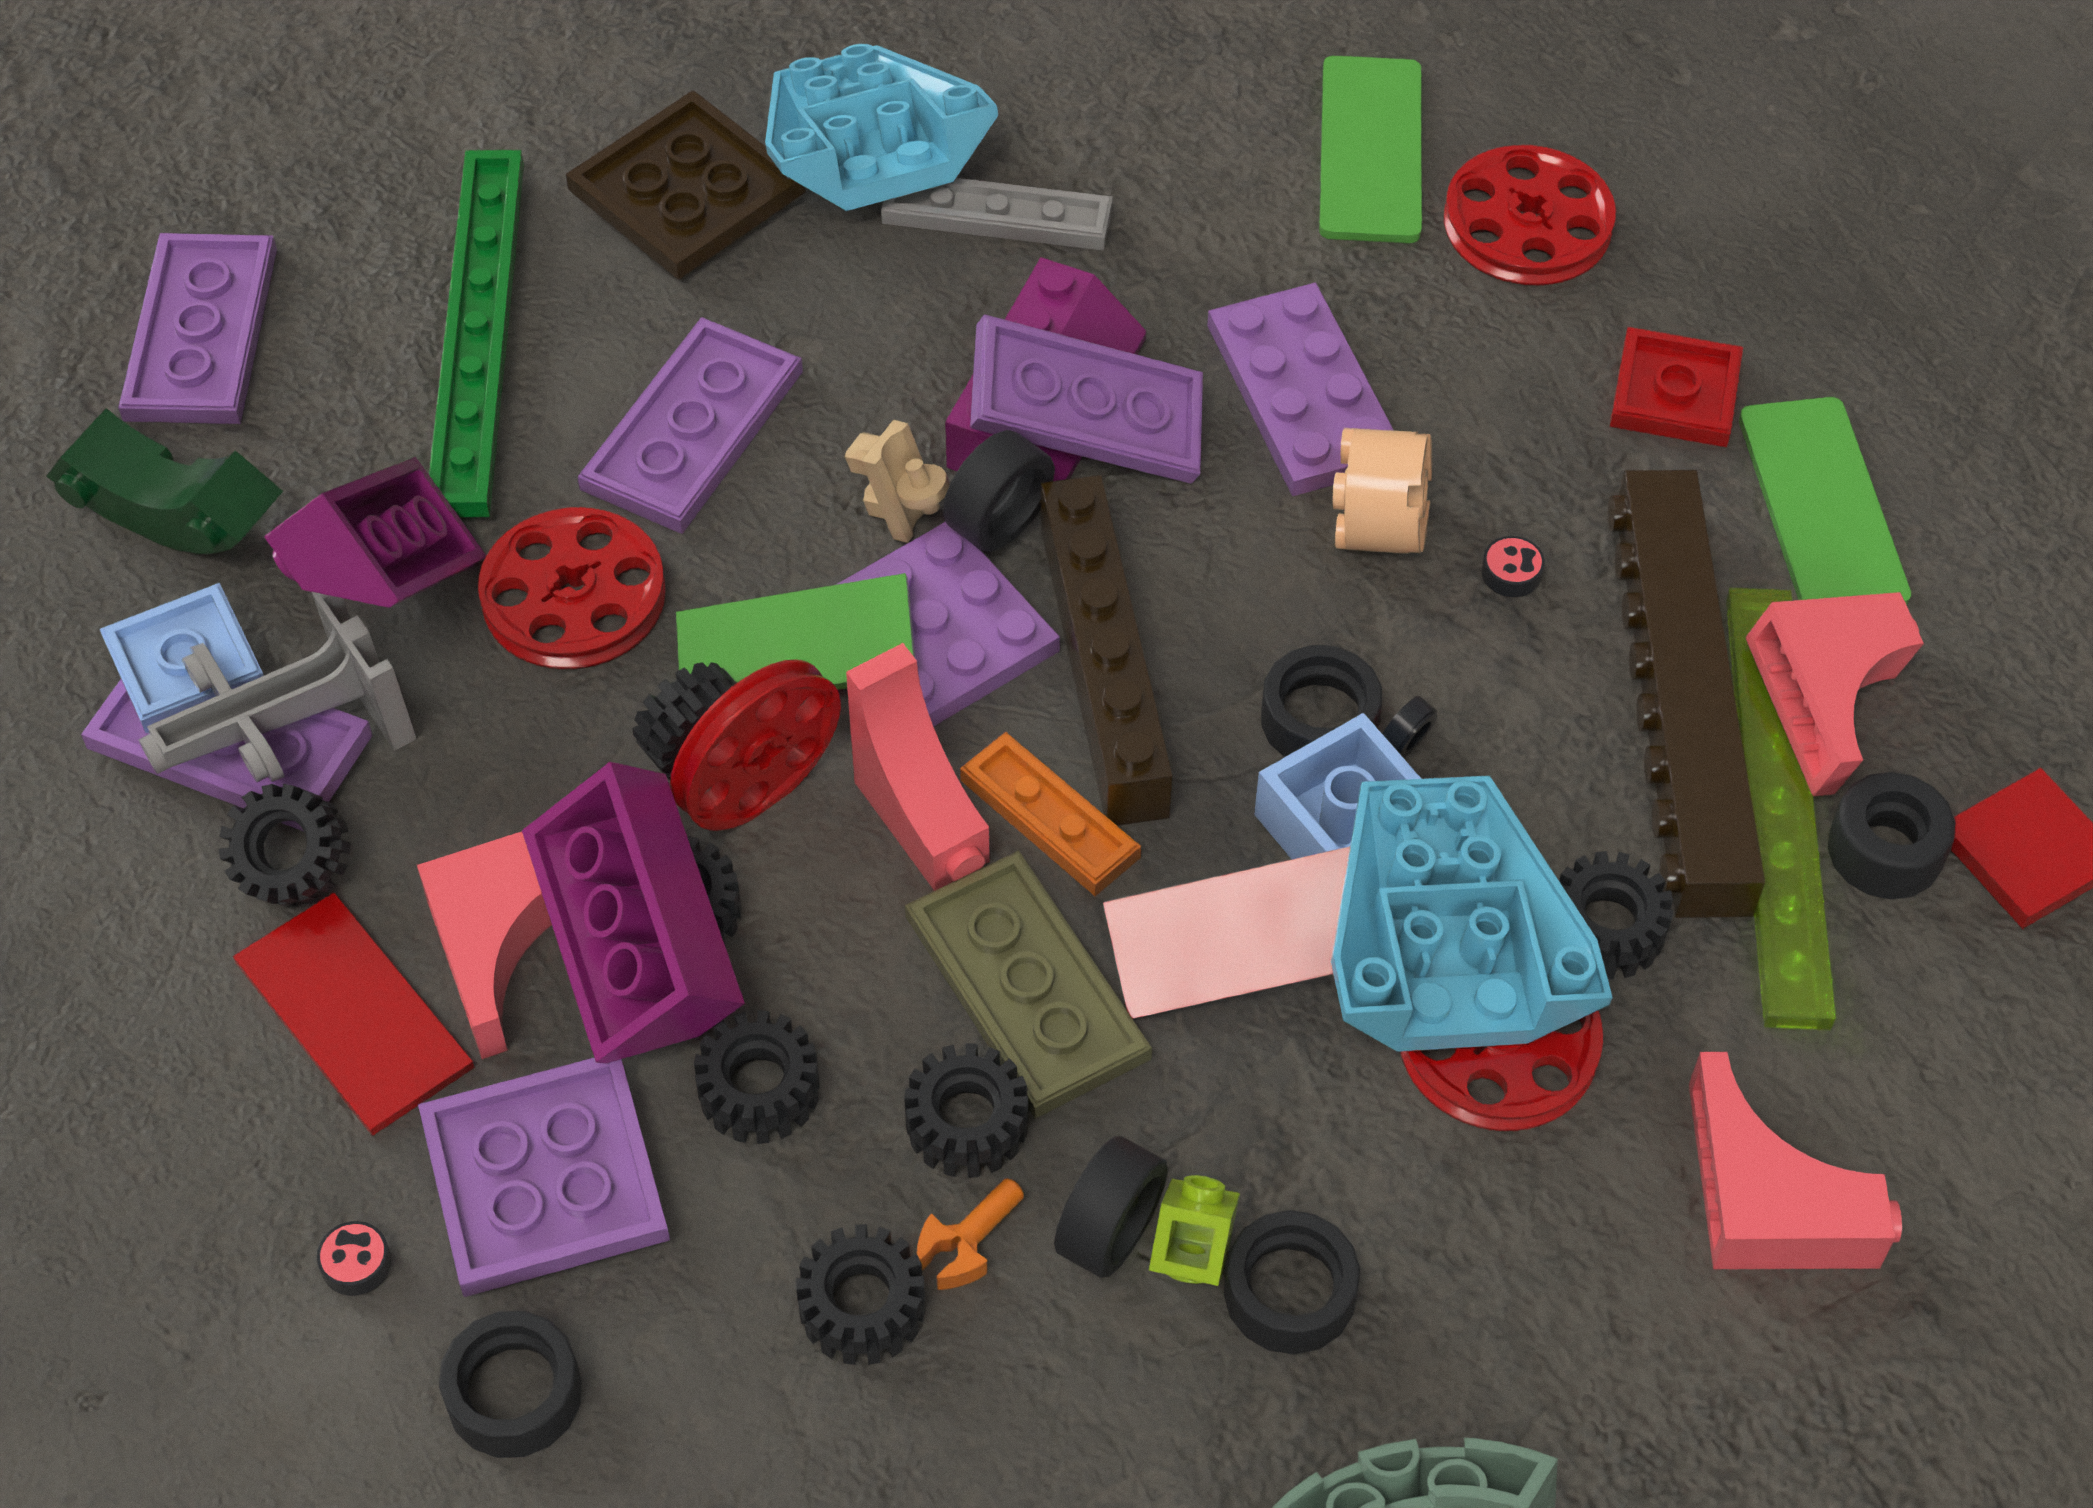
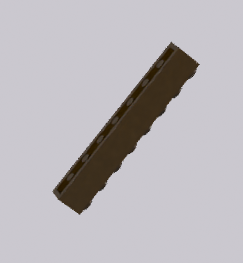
M1697 470L1624 471L1619 495H1611L1609 498L1608 524L1610 531L1619 532L1620 543L1617 544L1615 551V572L1617 579L1626 580L1628 592L1624 593L1622 600V621L1624 629H1633L1635 642H1632L1630 646L1629 669L1632 680H1641L1642 693L1638 695L1637 725L1639 731H1648L1650 746H1647L1645 749L1644 773L1647 784H1656L1658 799L1653 801L1652 829L1655 838H1664L1666 854H1662L1660 860V874L1666 880L1663 892L1671 890L1675 918L1753 917L1765 885V877Z

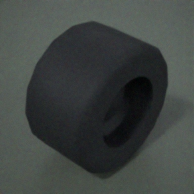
M1896 772L1870 774L1853 783L1840 800L1830 827L1828 851L1834 868L1846 882L1867 895L1886 899L1913 897L1931 887L1942 871L1954 843L1956 821L1949 803L1930 784L1915 776ZM1884 826L1894 828L1905 834L1913 844L1898 845L1888 843L1878 837L1870 827Z

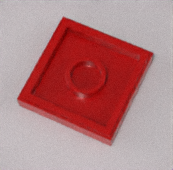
M1627 327L1609 427L1727 448L1731 435L1743 347Z
M2042 768L2037 769L1954 816L1956 827L1951 851L2022 929L2093 888V822Z

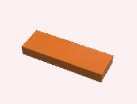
M1007 732L1003 733L960 768L961 782L1094 896L1098 895L1141 858V846Z

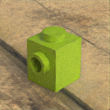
M1186 1176L1183 1181L1172 1178L1160 1207L1149 1271L1166 1274L1175 1280L1185 1283H1206L1218 1286L1228 1258L1240 1193L1225 1190V1185L1222 1182L1206 1176Z

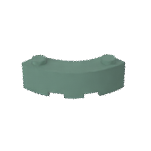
M1464 1438V1447L1419 1448L1416 1439L1360 1451L1358 1452V1462L1337 1470L1324 1478H1321L1316 1472L1287 1492L1272 1508H1555L1558 1459L1529 1448L1477 1438Z

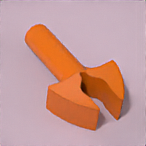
M1009 1178L1003 1179L959 1224L945 1226L933 1214L929 1215L923 1225L917 1245V1255L922 1264V1271L931 1263L936 1254L947 1251L951 1252L955 1248H957L958 1252L955 1261L949 1263L937 1275L938 1290L952 1289L972 1283L988 1273L987 1259L977 1253V1245L1023 1200L1024 1192L1017 1182Z

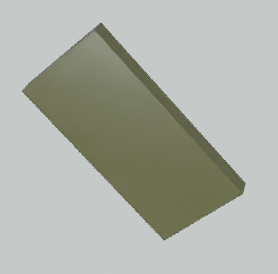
M1019 850L905 905L906 919L988 1047L1000 1051V1065L1010 1058L1017 1066V1078L1020 1076L1024 1077L1027 1085L1028 1109L1035 1119L1151 1060L1152 1047Z

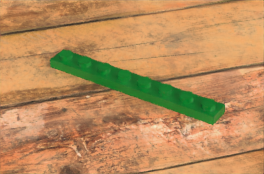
M465 150L429 476L459 517H490L524 173L522 150Z

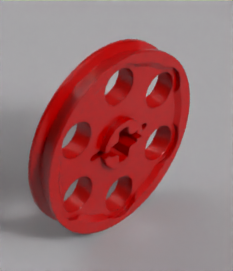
M1511 145L1483 152L1467 161L1455 173L1448 187L1443 218L1445 231L1452 246L1463 259L1476 269L1494 278L1511 283L1549 285L1576 278L1589 271L1602 259L1611 241L1616 219V208L1613 195L1605 181L1596 171L1581 160L1552 148L1534 145ZM1513 168H1525L1534 173L1535 177L1527 180L1512 177L1508 171ZM1567 186L1577 187L1585 191L1587 196L1583 198H1570L1562 194L1560 189ZM1471 189L1485 191L1492 198L1486 201H1474L1467 198L1463 193ZM1574 227H1583L1591 230L1596 237L1588 240L1577 239L1571 236L1568 230ZM1478 230H1487L1496 234L1499 239L1491 243H1483L1474 239L1471 233ZM1538 249L1547 252L1552 259L1546 262H1534L1524 256L1523 253L1527 250Z
M570 507L547 511L530 517L512 527L497 540L486 555L478 580V593L484 620L496 641L508 652L526 662L555 669H577L595 666L615 659L631 650L655 626L661 615L666 593L661 557L651 538L635 523L618 514L585 507ZM594 533H603L612 539L607 546L597 550H589L580 545L584 537ZM541 543L551 547L550 552L538 560H527L519 556L520 551L530 544ZM631 568L643 569L650 574L644 582L637 585H625L617 580L622 572ZM569 583L575 588L583 585V588L576 591L569 586L562 589V586ZM509 589H519L528 594L524 601L514 606H502L495 602L500 593ZM605 615H620L627 620L621 629L614 632H602L594 628L595 622ZM546 625H557L565 630L561 638L550 643H541L532 638L537 629Z
M798 659L770 664L740 680L709 707L694 725L682 744L675 759L670 780V788L675 803L683 811L687 812L699 827L706 830L719 831L735 828L755 819L790 794L817 764L834 735L841 711L840 694L835 685L823 677L814 665Z
M1598 1010L1579 1019L1582 1028L1573 1034H1562L1553 1031L1528 1044L1487 1046L1484 1050V1046L1454 1048L1455 1053L1445 1060L1428 1058L1421 1050L1400 1051L1406 1071L1418 1090L1434 1106L1447 1115L1463 1123L1488 1130H1526L1556 1120L1582 1099L1594 1078L1603 1046L1602 1020ZM1549 1065L1557 1067L1567 1076L1569 1085L1559 1091L1545 1090L1533 1080L1532 1072L1540 1066ZM1476 1079H1490L1502 1088L1505 1094L1504 1099L1491 1105L1482 1104L1469 1094L1467 1085Z

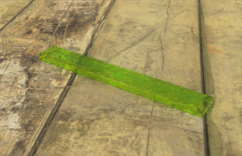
M1729 588L1726 607L1734 696L1765 877V885L1754 913L1764 1027L1831 1030L1836 1020L1813 796L1745 639L1772 602L1792 601L1791 590Z

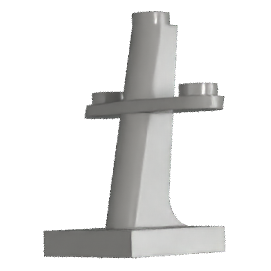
M312 592L328 637V641L317 652L231 689L205 644L201 643L190 647L192 654L182 658V662L191 680L200 693L211 688L216 697L147 726L150 734L139 739V743L153 769L159 774L168 768L244 741L245 745L239 747L238 751L254 780L259 782L268 777L271 782H274L285 776L276 756L262 734L356 699L361 700L394 751L417 738L394 669L388 659L379 662L370 633L357 615L350 619L343 598Z

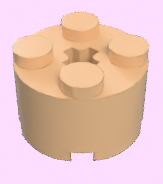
M1344 428L1341 438L1340 457L1341 464H1348L1345 473L1336 472L1333 485V509L1344 510V514L1339 513L1337 517L1336 549L1403 554L1423 552L1430 509V500H1427L1428 481L1432 479L1431 435L1411 431Z

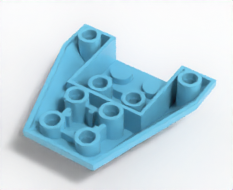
M856 44L843 49L841 55L822 60L814 57L798 59L792 62L788 69L774 72L765 145L767 154L782 174L845 211L954 182L998 117V110L995 102L976 84L878 45Z
M1490 776L1366 781L1361 783L1331 958L1344 1022L1397 1052L1528 1044L1610 1005L1613 997L1597 938Z

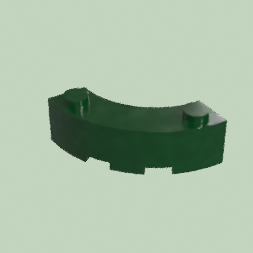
M107 408L65 451L46 475L47 478L55 483L54 486L57 493L70 505L76 508H84L86 506L103 518L159 545L199 554L219 553L234 547L283 493L282 489L236 450L223 458H197L191 466L174 462L173 456L167 447L141 434Z

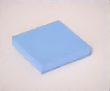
M220 583L100 629L103 640L145 733L149 732L147 726L216 697L211 688L201 693L198 691L182 662V658L192 654L190 649L192 646L201 643L205 644L231 689L264 676Z

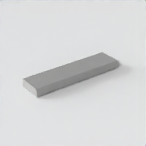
M956 178L954 182L883 201L881 219L882 224L1104 250L1112 213L1113 197Z

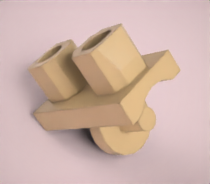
M893 420L881 436L865 432L860 433L845 454L850 471L866 475L870 483L865 489L863 498L868 514L886 520L893 540L908 543L914 536L913 528L916 521L923 514L931 515L939 510V502L945 498L950 485L947 474L942 467L923 463L910 427L906 422Z

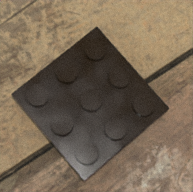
M694 90L565 174L568 190L678 280L806 193V188L803 185L782 174L767 154L764 144Z

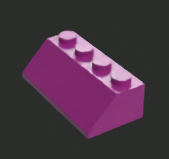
M1040 257L1004 319L1138 355L1143 346L1147 333L1141 324L1094 274ZM973 375L945 421L946 467L954 471H958L965 459L978 445L993 435L992 433L970 428ZM1036 445L1052 458L1055 466L1053 481L1071 478L1082 456Z
M417 457L321 493L264 536L273 548V558L278 568L289 579L296 581L302 590L388 608L478 564L486 557L482 548Z
M608 762L522 830L596 1063H610L699 1037L745 1004L666 774Z

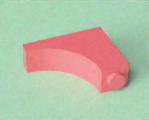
M1901 592L1772 602L1745 637L1812 796L1835 794L1863 761L1854 728V704L1857 691L1872 683L1895 679L1924 644L1919 634L1918 625L1912 618Z
M902 643L846 672L854 781L935 891L981 869L990 862L989 826L968 797L942 748L923 697L917 660Z
M522 831L417 865L426 900L482 1059L508 1051L503 1033L502 1015L505 992L510 977L529 946L552 925Z
M1700 1052L1689 1082V1091L1713 1269H1880L1892 1244L1900 1241L1902 1233L1900 1206L1896 1200H1889L1885 1174H1870L1842 1169L1816 1160L1795 1149L1768 1128L1750 1107L1736 1083L1730 1066L1728 1052Z

